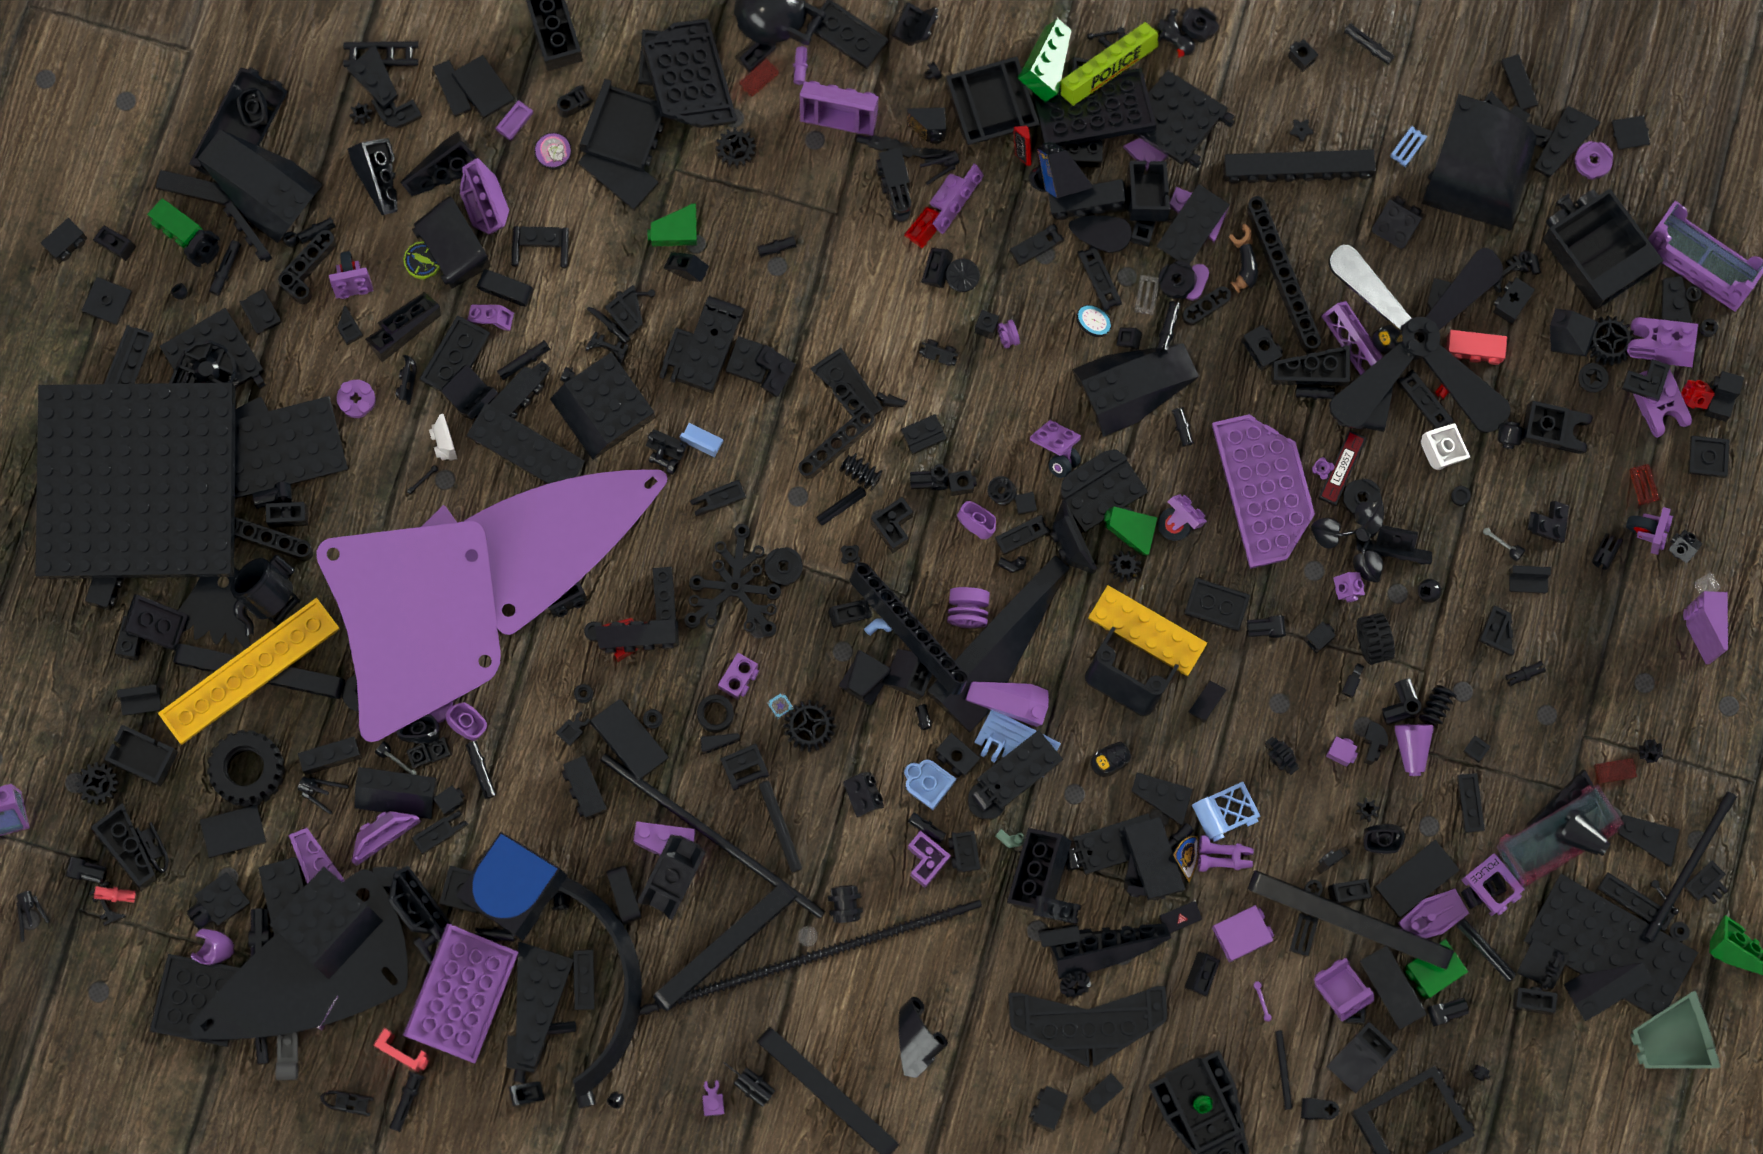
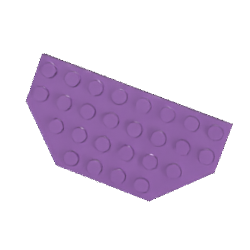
M1249 414L1213 422L1212 428L1249 568L1286 561L1315 515L1296 442L1279 434L1278 431L1270 426L1257 421L1256 418Z

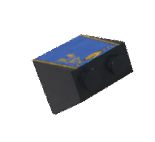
M1053 142L1043 143L1042 147L1037 148L1045 191L1056 198H1060L1092 188L1090 181L1065 149Z

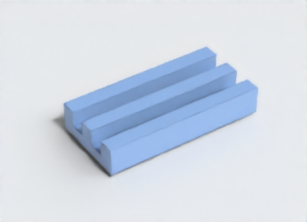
M1411 126L1390 157L1406 167L1427 136L1425 134L1422 135L1419 130L1416 131ZM1411 134H1414L1413 138L1407 144V146L1399 155V157L1396 156V154L1404 145ZM1418 137L1420 141L1409 154L1407 159L1405 161L1402 160L1404 155L1407 153L1409 148L1412 146V144Z

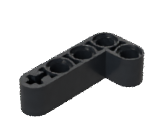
M328 230L319 232L278 277L283 291L299 304L309 303L312 297L308 286L304 283L305 279L336 247V240L332 232ZM318 252L316 257H309L310 253ZM300 265H304L305 269L303 271H297V267ZM286 279H292L291 284L284 285ZM300 291H306L303 297H298L297 295Z

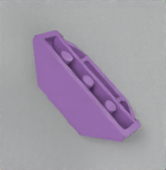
M476 158L462 168L463 176L461 179L460 195L472 226L487 234H492L505 226L509 208L497 177L480 159Z
M389 811L388 813L383 812L376 817L377 820L372 824L367 823L360 828V832L357 833L352 862L358 866L421 822L418 816Z

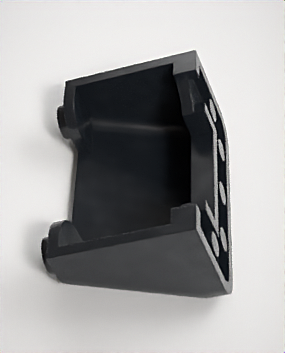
M451 196L441 201L413 224L414 228L412 231L417 239L421 238L425 242L443 273L440 275L445 285L449 284L451 289L483 272V269L491 267L486 252Z

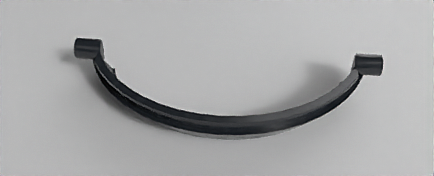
M566 878L559 891L585 905L603 923L618 949L623 967L625 986L621 1017L609 1044L588 1069L573 1079L578 1108L583 1109L596 1105L592 1089L602 1082L615 1068L632 1040L641 1010L642 976L635 947L618 916L595 893L583 885Z

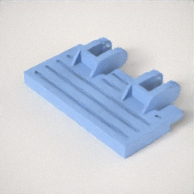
M991 710L974 743L982 747L984 741L987 740L980 754L982 757L987 755L991 743L997 745L998 748L991 757V761L995 763L1002 748L1005 750L1001 757H1005L1033 735L1036 730L1006 715ZM1044 735L1057 751L1061 743Z

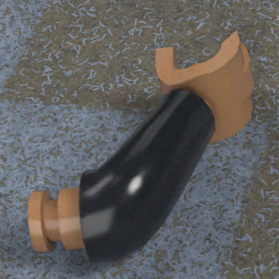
M1245 224L1242 225V231L1245 233L1242 239L1237 240L1232 234L1229 236L1232 243L1239 248L1241 257V270L1238 272L1240 276L1236 278L1237 281L1230 282L1238 294L1242 288L1244 290L1247 287L1250 289L1254 287L1258 280V267L1252 249V231Z

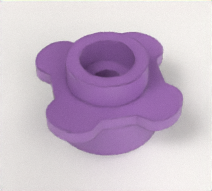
M1324 457L1319 458L1312 467V472L1320 475L1321 479H1327L1329 472L1334 470V464L1328 463Z

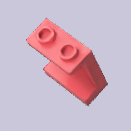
M384 1028L374 1046L418 1073L420 1070L424 1071L430 1061L428 1060L429 1055L421 1051L416 1060L406 1056L390 1046L395 1035Z

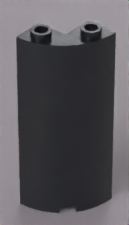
M240 67L189 165L207 176L210 175L197 158L220 129L259 146L288 93L282 87L283 84L275 79L272 81L264 80L258 75L259 72L256 69ZM249 88L259 89L267 103V123L261 127L251 128L246 126L238 110L237 97Z

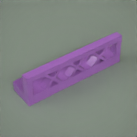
M1346 301L1337 303L1322 315V318L1342 347L1350 345V360L1360 375L1365 372L1361 366L1362 359L1367 360L1372 366L1383 357L1374 347L1372 339ZM1333 312H1336L1338 315V324L1333 323L1329 318V315ZM1341 328H1345L1349 332L1348 339H1344L1341 336ZM1352 343L1357 344L1359 347L1358 355L1353 354L1351 351Z

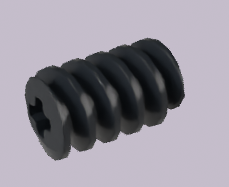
M857 453L852 456L848 455L839 471L843 472L846 469V476L852 474V480L859 478L858 484L865 482L864 488L868 489L871 486L870 491H872L881 478L882 470L875 473L876 466L869 469V461L863 465V457L856 460Z
M1436 685L1437 687L1433 688L1434 694L1429 696L1431 701L1426 702L1427 707L1423 708V714L1419 716V720L1425 724H1432L1433 728H1438L1436 724H1443L1439 719L1440 717H1447L1443 710L1450 711V708L1446 706V704L1454 703L1450 697H1457L1454 692L1441 685Z

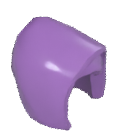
M201 929L195 934L196 937L205 938L202 948L197 953L191 954V958L201 964H216L230 958L234 953L232 940L223 933Z

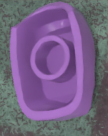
M966 501L957 514L960 523L980 539L986 540L990 538L996 530V517L974 502Z
M465 702L453 705L446 713L448 725L455 732L471 741H476L487 728L485 719Z

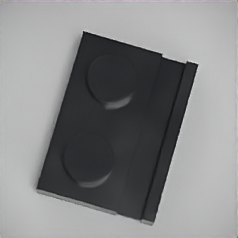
M264 289L243 301H239L257 335L282 323Z
M936 414L901 429L912 455L947 440Z

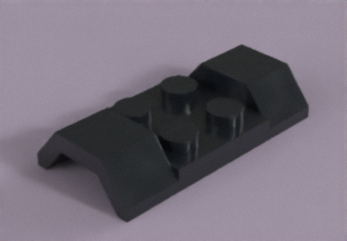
M670 835L637 903L650 905L664 912L668 919L673 920L706 852L699 844L683 836Z

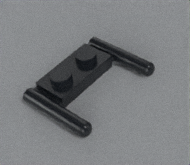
M513 227L511 265L513 267L519 265L520 246L561 247L560 267H568L569 228Z

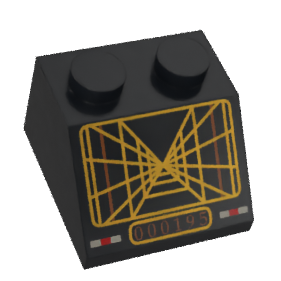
M945 107L908 108L907 125L926 142L939 144L941 141H945Z

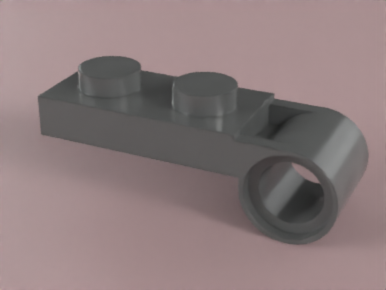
M298 1032L277 1035L276 1080H297Z

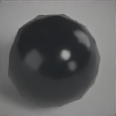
M1426 579L1418 586V595L1424 602L1433 603L1442 594L1440 583L1434 579Z

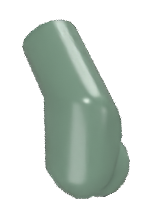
M1002 829L995 836L1009 848L1020 847L1025 841V836L1022 833L1009 836Z

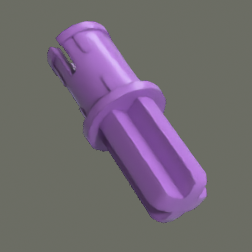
M802 46L796 48V59L793 64L795 68L793 82L800 85L805 82L806 68H808V64H806L807 48Z

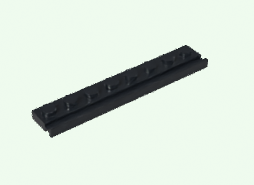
M130 325L126 326L104 384L136 383L154 333L136 327L133 328Z

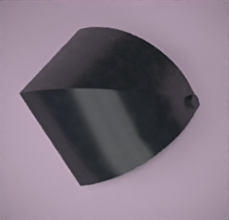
M1458 94L1434 173L1429 185L1426 186L1421 204L1511 231L1537 143L1535 133L1524 121L1506 110L1487 102Z

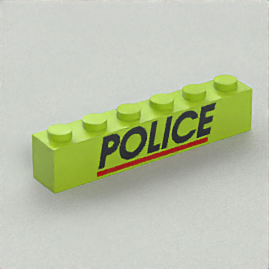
M1144 22L1060 81L1061 95L1074 106L1158 47V32Z

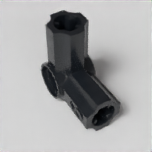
M938 464L930 471L910 472L911 489H948V469L943 464Z
M1410 678L1394 683L1401 703L1381 709L1387 725L1408 718H1416L1420 713L1421 703L1417 698ZM1410 704L1415 705L1417 711L1410 712L1407 706Z

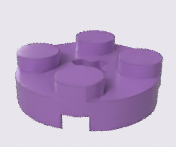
M1589 141L1578 149L1574 163L1577 170L1583 176L1594 180L1605 176L1609 172L1613 164V154L1604 143ZM1590 156L1598 158L1597 164L1590 162Z
M350 380L344 382L337 393V404L348 417L362 418L375 406V393L370 384L365 381ZM358 394V396L361 397V400H358L357 403H354V401L351 400V398L354 397V395Z

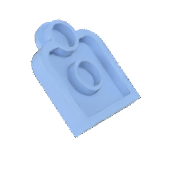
M923 760L920 764L910 763L904 771L907 779V791L932 810L936 808L956 782L954 776L931 760Z

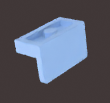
M691 423L688 424L684 433L680 435L681 441L712 457L716 456L723 442L722 438Z

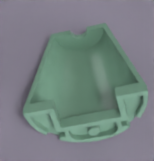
M1696 991L1686 995L1633 1030V1034L1630 1035L1633 1045H1638L1640 1052L1637 1053L1640 1065L1644 1064L1645 1068L1721 1067Z

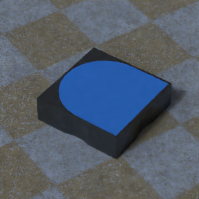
M500 832L456 897L470 908L492 919L503 929L524 941L539 919L542 910L553 899L568 875L561 868L503 832Z

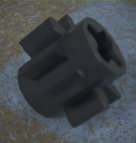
M357 102V106L351 107L353 113L349 116L350 119H355V125L359 123L365 126V123L368 121L372 122L369 115H372L373 111L372 109L368 110L369 106L367 103L361 105Z
M1655 739L1644 740L1643 745H1639L1640 759L1645 758L1647 763L1657 762L1659 757H1663L1662 744H1657Z
M1364 798L1363 804L1360 802L1356 804L1359 810H1356L1355 814L1361 816L1360 821L1367 819V822L1370 823L1371 816L1374 818L1378 817L1375 811L1379 810L1380 807L1374 805L1375 800L1368 802L1367 798ZM1366 806L1368 809H1371L1369 814L1367 811H1363Z

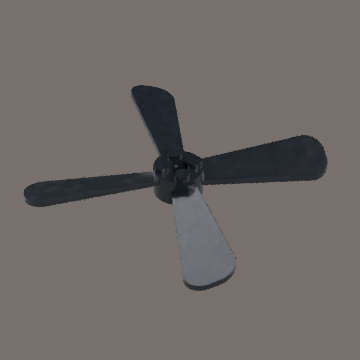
M1341 245L1331 253L1328 262L1332 273L1397 329L1395 347L1331 399L1329 410L1338 422L1349 428H1355L1364 424L1412 360L1422 358L1477 430L1484 433L1493 432L1508 420L1511 412L1509 402L1439 344V330L1500 280L1503 266L1493 250L1481 248L1476 251L1425 317H1415L1413 319L1355 248L1350 245ZM1414 335L1419 337V342L1414 338Z

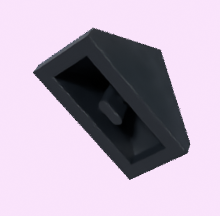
M541 1081L508 1087L513 1107L515 1108L545 1100Z

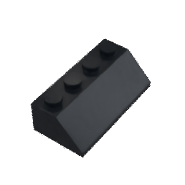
M358 767L354 808L382 813L392 811L432 820L435 803L433 798L436 797L438 780L434 777Z

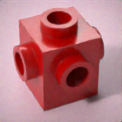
M1688 380L1681 391V396L1686 406L1690 408L1707 409L1715 394L1708 383L1701 380Z

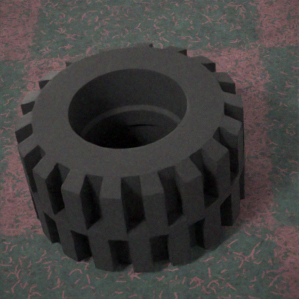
M1383 613L1358 618L1356 624L1357 637L1362 654L1368 664L1372 665L1392 660L1395 654L1394 639L1388 620Z

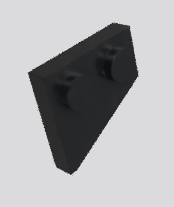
M634 285L605 306V309L628 337L643 326Z

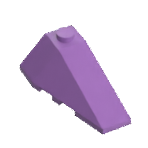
M971 682L965 700L1037 727L1043 724L1048 709V690L1033 684Z

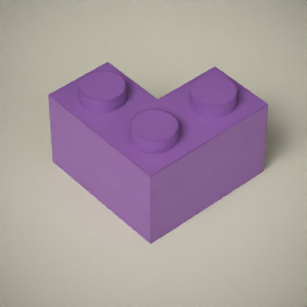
M922 831L908 845V850L921 859L910 876L926 888L951 857L950 854Z

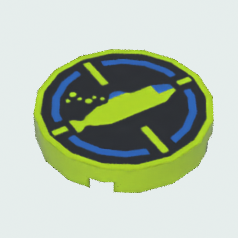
M424 241L411 245L405 252L404 266L414 278L427 279L436 275L440 270L439 265Z

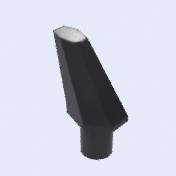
M879 392L876 396V399L883 402L882 406L904 407L907 404V401L890 394L886 396Z

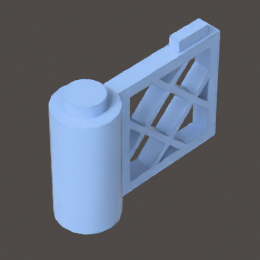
M1244 782L1206 797L1192 805L1206 836L1210 840L1213 839L1214 842L1224 838V833L1243 824H1246L1248 827L1257 823V818L1260 817ZM1241 788L1244 794L1242 801L1232 797L1234 790ZM1218 797L1228 799L1226 807H1219L1215 799ZM1230 801L1241 804L1238 813L1228 810ZM1243 806L1251 808L1254 815L1250 817L1241 815ZM1227 813L1236 816L1235 823L1231 826H1228L1225 821Z

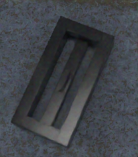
M1302 913L1299 914L1289 948L1290 952L1306 957L1309 956L1318 918L1306 916ZM1302 919L1306 920V922L1304 925L1298 949H1295L1294 947L1296 944ZM1311 921L1313 922L1310 931L1307 946L1305 951H1302L1309 923Z

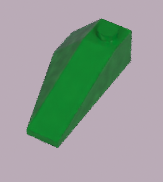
M1725 915L1710 940L1709 953L1726 964L1763 975V950L1759 945L1760 942L1755 938L1751 940L1744 933L1746 929Z

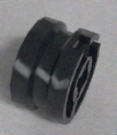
M998 476L989 482L987 492L995 503L1008 505L1013 499L1015 500L1017 495L1016 486L1007 477ZM1002 488H1005V492L1000 494L999 492H1001Z

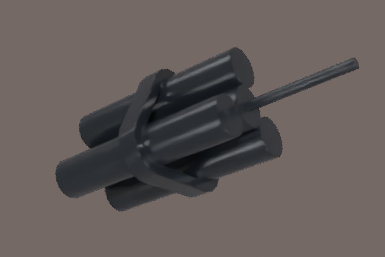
M724 1062L727 1067L739 1075L733 1084L742 1090L747 1098H752L763 1107L776 1090L766 1083L761 1075H756L748 1067L739 1074Z

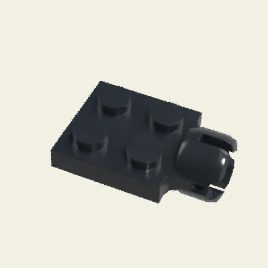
M226 872L195 894L197 903L187 910V915L198 929H202L212 922L219 927L250 905V902Z

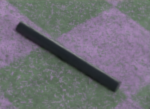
M1283 1030L1275 1031L1284 1107L1285 1110H1292Z

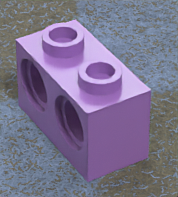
M737 653L719 682L718 689L737 700L741 696L744 697L749 690L748 683L750 680L754 681L759 673V670H757L758 664ZM742 665H748L750 670L747 673H742L739 668ZM733 681L740 683V687L736 690L729 687Z

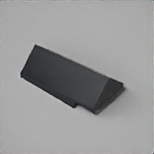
M423 292L379 321L378 325L381 329L365 340L380 361L384 362L441 316L440 306Z

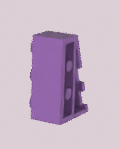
M636 821L634 843L660 856L670 835L683 836L694 842L695 829Z

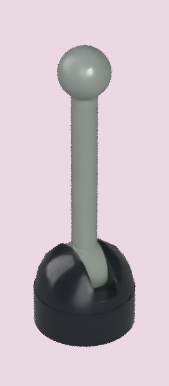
M1489 528L1483 530L1484 535H1489L1508 548L1510 557L1516 562L1519 561L1526 549L1519 545L1511 547L1491 533Z
M385 741L374 752L381 758L390 757L409 774H417L415 770H411L391 754L392 749Z

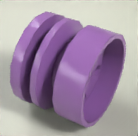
M971 587L950 589L949 603L957 607L948 609L950 616H948L947 623L961 628L986 627L987 619L985 617H988V612L980 608L989 606L990 592Z

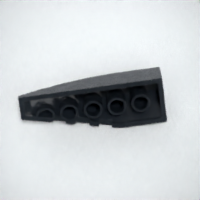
M1166 923L1140 925L1139 928L1135 929L1130 926H1122L1120 930H1110V927H1104L1102 931H1092L1089 928L1079 930V942L1049 946L1057 976L1059 979H1063L1072 972L1079 971L1087 974L1137 957L1171 939V934Z

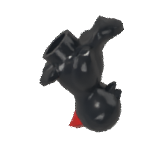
M1175 8L1170 9L1167 14V20H1159L1156 31L1159 34L1158 43L1162 39L1173 43L1177 49L1178 58H1182L1194 52L1195 42L1186 33L1184 35L1181 34L1179 26L1175 21V17L1178 14V9Z

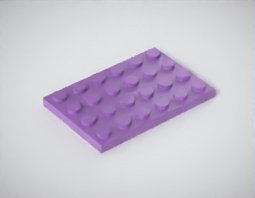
M447 924L403 1036L476 1063L519 952Z

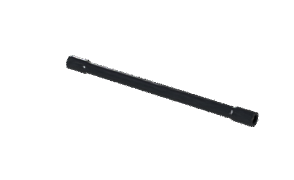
M1727 791L1721 800L1708 827L1654 920L1644 933L1643 938L1648 942L1653 943L1663 922L1725 815L1737 798L1735 794Z

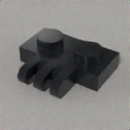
M1711 860L1684 886V889L1696 901L1705 896L1712 904H1715L1717 900L1712 896L1713 894L1718 899L1723 897L1718 889L1724 894L1728 892L1727 888L1720 882L1726 874Z

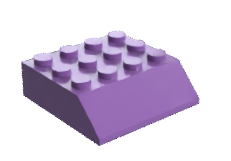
M816 81L804 82L800 92V122L873 136L878 116V96L871 92L859 93L851 88L844 90L839 89L835 85H820Z

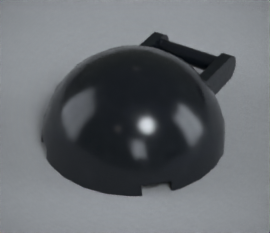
M736 0L733 11L738 22L737 26L746 37L760 44L775 46L776 43L786 41L789 38L804 45H809L814 31L826 17L825 12L806 3L805 0ZM808 14L814 17L805 34H803L799 30L804 25Z

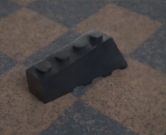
M650 620L648 624H644L643 621H631L629 625L611 622L610 626H603L601 622L594 623L599 649L605 651L606 654L617 653V650L623 649L624 652H635L636 648H643L644 651L655 650V647L674 649L675 645H679L678 622L676 620Z

